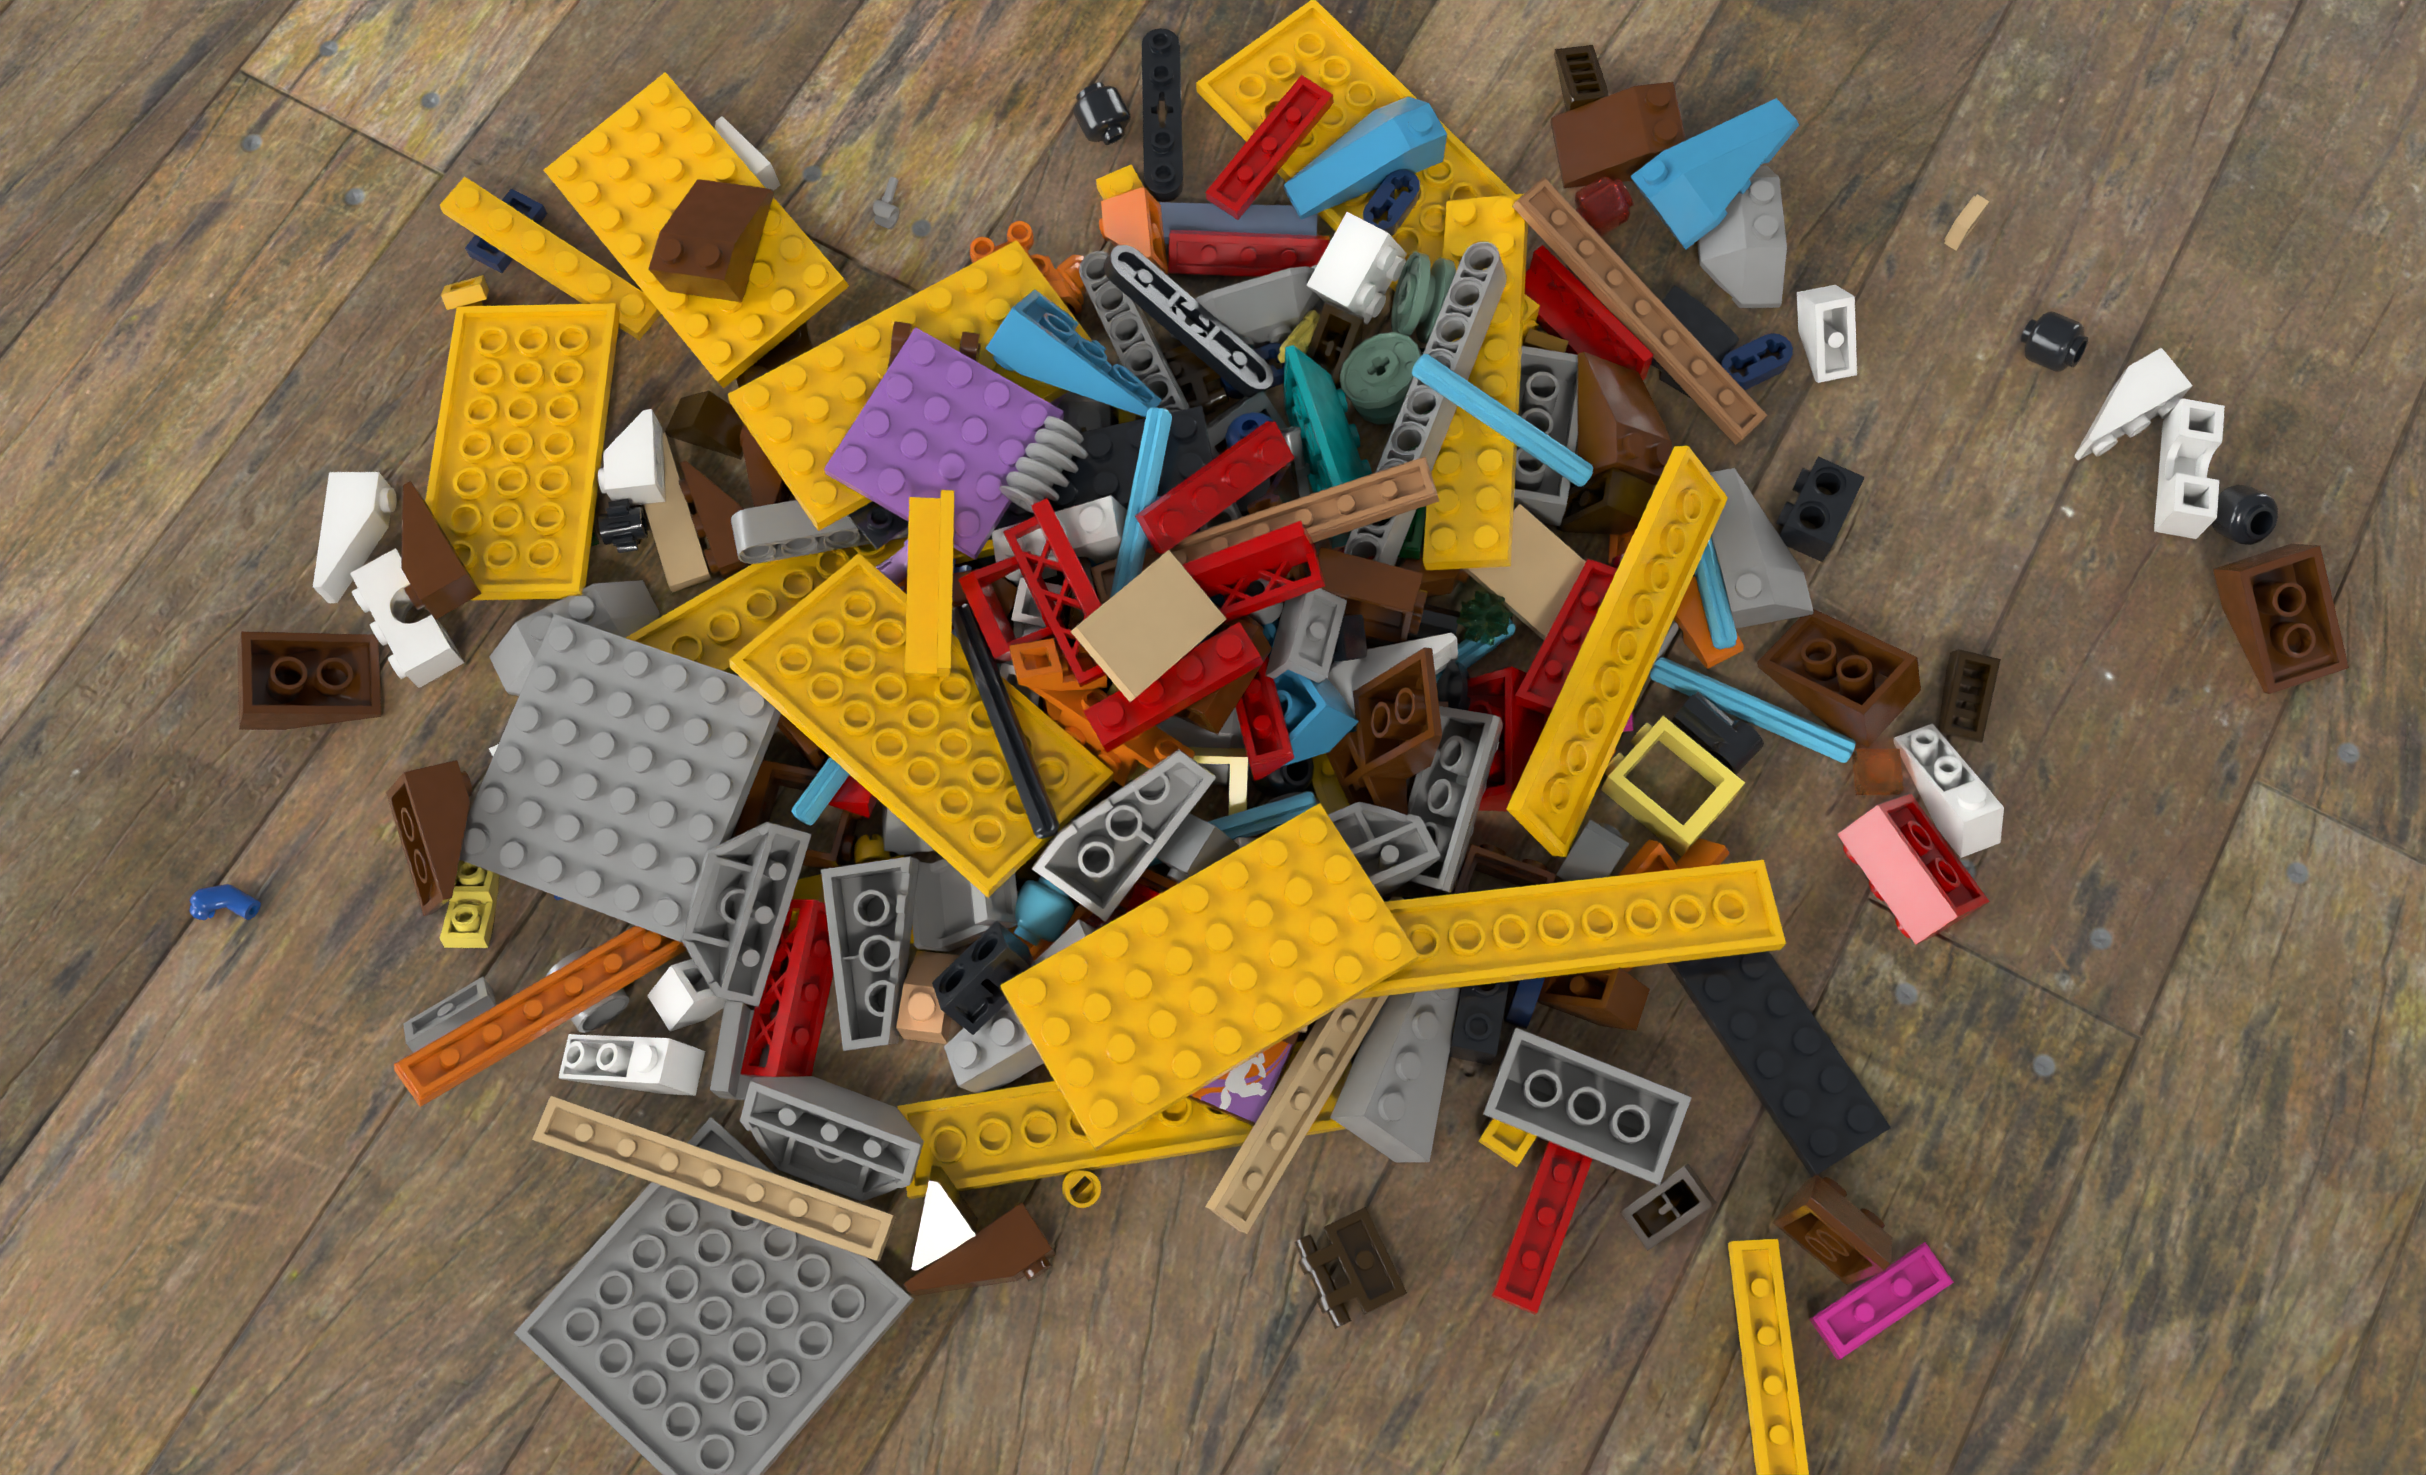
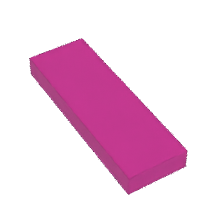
M1926 1242L1891 1263L1885 1271L1873 1275L1809 1318V1320L1835 1358L1839 1360L1954 1282Z

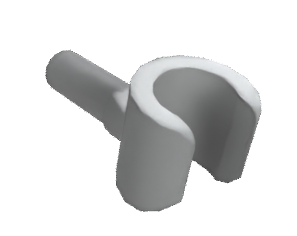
M895 177L889 178L884 196L873 204V212L876 215L874 218L875 223L887 229L895 227L900 214L899 208L892 205L899 182Z

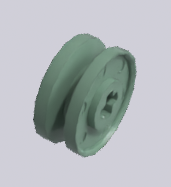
M1415 251L1407 259L1398 280L1392 306L1391 328L1392 332H1398L1410 336L1416 328L1417 340L1427 344L1456 274V269L1452 260L1442 257L1438 258L1430 269L1429 255Z
M1398 332L1375 335L1364 340L1353 349L1343 363L1340 374L1342 390L1364 420L1375 424L1396 422L1414 378L1412 375L1413 366L1422 355L1418 345L1409 336Z

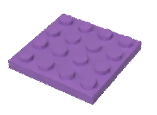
M915 327L825 466L824 471L826 475L908 522L909 497L940 498L941 490H954L953 547L976 560L1012 502L1001 493L999 487L1009 486L1006 481L1007 475L1010 472H1018L1015 465L1021 457H1027L1025 449L1029 443H1037L1035 434L1039 429H1046L1044 424L1046 418L1053 416L1063 420L1064 411Z

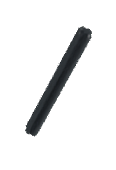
M966 603L961 606H955L952 609V624L1034 834L1039 839L1054 836L1058 833L1060 824L992 652L970 604Z

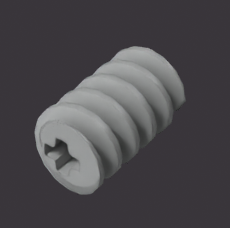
M1048 416L1044 421L1046 429H1039L1035 434L1037 443H1029L1026 447L1027 457H1021L1015 465L1018 472H1010L1007 475L1006 481L1009 486L999 487L1001 493L1010 501L1032 513L1031 505L1042 501L1044 498L1053 501L1059 499V495L1052 488L1053 484L1067 487L1069 482L1061 472L1064 469L1076 473L1079 469L1071 460V457L1076 456L1086 459L1088 453L1080 445L1084 440L1083 436L1070 424L1053 416Z

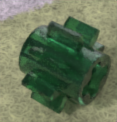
M1475 591V599L1460 603L1462 609L1460 618L1456 620V623L1463 625L1467 629L1464 636L1466 640L1473 642L1480 640L1481 643L1492 646L1495 641L1494 637L1501 636L1502 634L1508 635L1509 618L1513 616V613L1508 612L1502 607L1505 601L1503 596L1495 594L1489 596L1488 593Z

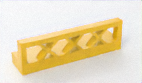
M941 490L940 498L909 497L905 675L950 677L954 490Z

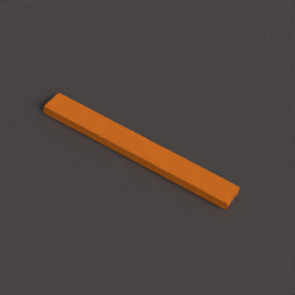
M635 925L395 1063L394 1071L421 1107L687 949L682 942Z

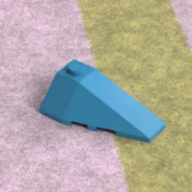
M1409 96L1373 110L1284 184V190L1299 218L1302 220L1379 188L1385 178L1393 171L1407 170L1416 173L1443 162L1447 133L1429 103Z
M1775 98L1664 150L1630 177L1649 207L1686 250L1721 223L1728 214L1725 208L1738 193L1744 194L1751 185L1749 180L1761 164L1769 163L1797 129L1799 123L1783 104Z
M1035 289L1012 307L985 348L993 354L994 360L1006 370L1016 371L1021 375L1146 417L1149 408L1158 407L1162 401L1126 367L1118 364L1112 366L1107 361L1106 348L1097 340L1089 341L1083 339L1075 331L1079 323Z
M1278 619L1272 623L1261 625L1264 629L1263 634L1271 648H1273L1279 625ZM1287 670L1274 679L1294 754V759L1285 765L1330 752L1359 722L1339 691L1328 678L1317 683L1291 670Z

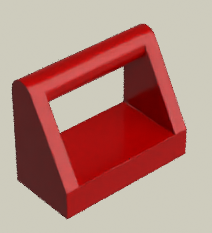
M1015 556L975 570L958 579L994 659L1012 660L1009 648L1011 645L1055 638ZM1028 562L1034 573L1037 564ZM1020 569L1046 628L1016 639L991 583ZM1041 575L1039 585L1041 589L1049 591ZM1047 599L1053 611L1055 603L1054 601ZM1059 616L1058 623L1060 627L1066 628L1061 616Z

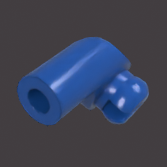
M229 884L199 889L189 900L191 903L190 914L199 920L212 918L216 909L227 908L244 919L250 920L258 913L261 906L260 901Z

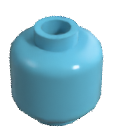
M1040 876L1038 882L1034 880L1026 881L1017 894L1015 918L1018 926L1014 934L1035 946L1038 945L1041 939L1048 942L1056 941L1063 933L1075 910L1074 904L1069 900L1070 896L1042 876Z

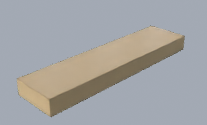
M663 433L665 502L644 504L668 586L673 593L712 580L700 538L691 518L692 512L689 503L687 504L678 480H681L669 439L666 433Z

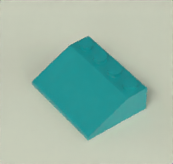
M1296 346L1286 347L1283 408L1290 427L1301 428L1300 434L1305 463L1310 464L1311 473L1307 475L1312 493L1372 474L1368 460H1361L1357 450L1360 447V438L1356 425L1354 423L1348 424L1345 412H1348V404L1342 388L1336 389L1331 374ZM1351 531L1329 537L1328 540L1331 548L1345 546Z

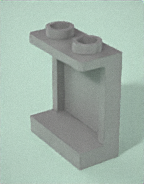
M945 859L935 863L919 862L912 922L915 947L918 949L949 952L975 942L996 921L1007 929L1017 926L1015 910L1018 896L1015 873L988 898Z

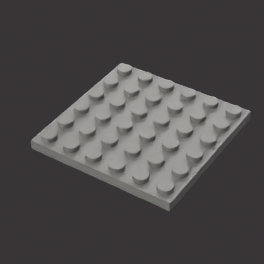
M554 614L468 814L459 860L682 942L681 938L706 851L731 839L781 713L739 676Z
M712 1117L688 1141L690 1145L773 1173ZM651 1182L514 1333L662 1475H764L914 1299L867 1257Z

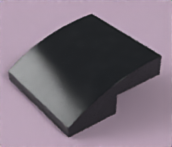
M1674 285L1661 301L1720 365L1725 355L1731 352L1737 345L1739 337L1717 315ZM1653 358L1650 365L1662 371L1659 380L1691 398Z

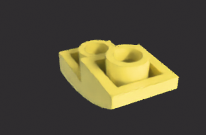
M459 860L453 896L449 900L440 934V940L444 948L489 947L497 905L499 874Z

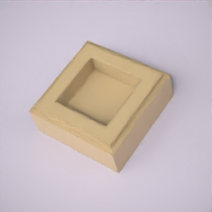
M1978 194L1976 197L1973 196L1954 221L1944 239V244L1957 250L1979 221L1989 201Z

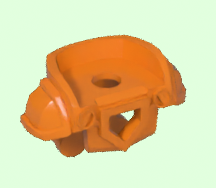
M1024 221L1012 223L1007 231V242L995 246L993 241L987 237H978L972 241L970 256L972 263L1017 240L1073 315L1081 313V305L1084 302V295L1087 291L1079 273L1080 263L1084 259L1082 255L1068 257L1057 269L1054 268L1049 256L1040 254L1030 256L1028 250L1033 246L1034 236L1030 225Z

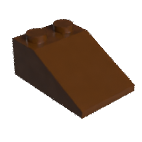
M1674 82L1633 86L1554 116L1550 122L1563 188L1633 181L1630 176L1657 155L1686 141Z
M697 179L661 229L648 268L649 271L668 292L742 302L774 196L773 190Z
M1586 352L1579 353L1578 456L1593 466V474L1590 478L1614 467L1654 486L1657 485L1672 453V440L1640 373Z
M2291 543L2213 569L2222 609L2264 693L2271 694L2349 668L2323 555L2319 545Z
M1813 609L1812 615L1800 617L1757 662L1758 668L1830 728L1869 747L1921 691L1918 658Z
M241 631L237 648L239 730H287L381 717L379 642L374 634Z
M1424 647L1353 691L1355 716L1359 721L1356 727L1362 776L1408 779L1430 767L1442 739V728L1432 648Z
M457 760L404 772L386 792L423 916L432 915L453 896L470 805L469 797L472 796L470 778L465 771H460Z
M1815 1175L1805 1181L1772 1223L1846 1285L1885 1271L1891 1262L1893 1237L1883 1230L1885 1225L1882 1220L1865 1208L1860 1210L1845 1198L1847 1196L1846 1191L1834 1180L1828 1177L1822 1179Z

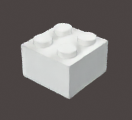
M1346 212L1306 286L1325 302L1328 301L1364 317V324L1368 325L1371 318L1378 316L1383 309L1386 301L1384 294L1391 282L1399 279L1406 263L1404 258L1407 253L1389 233Z

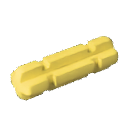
M1310 310L1304 316L1303 320L1288 336V339L1280 346V353L1277 356L1280 363H1285V348L1294 345L1306 354L1321 314H1318L1315 310Z

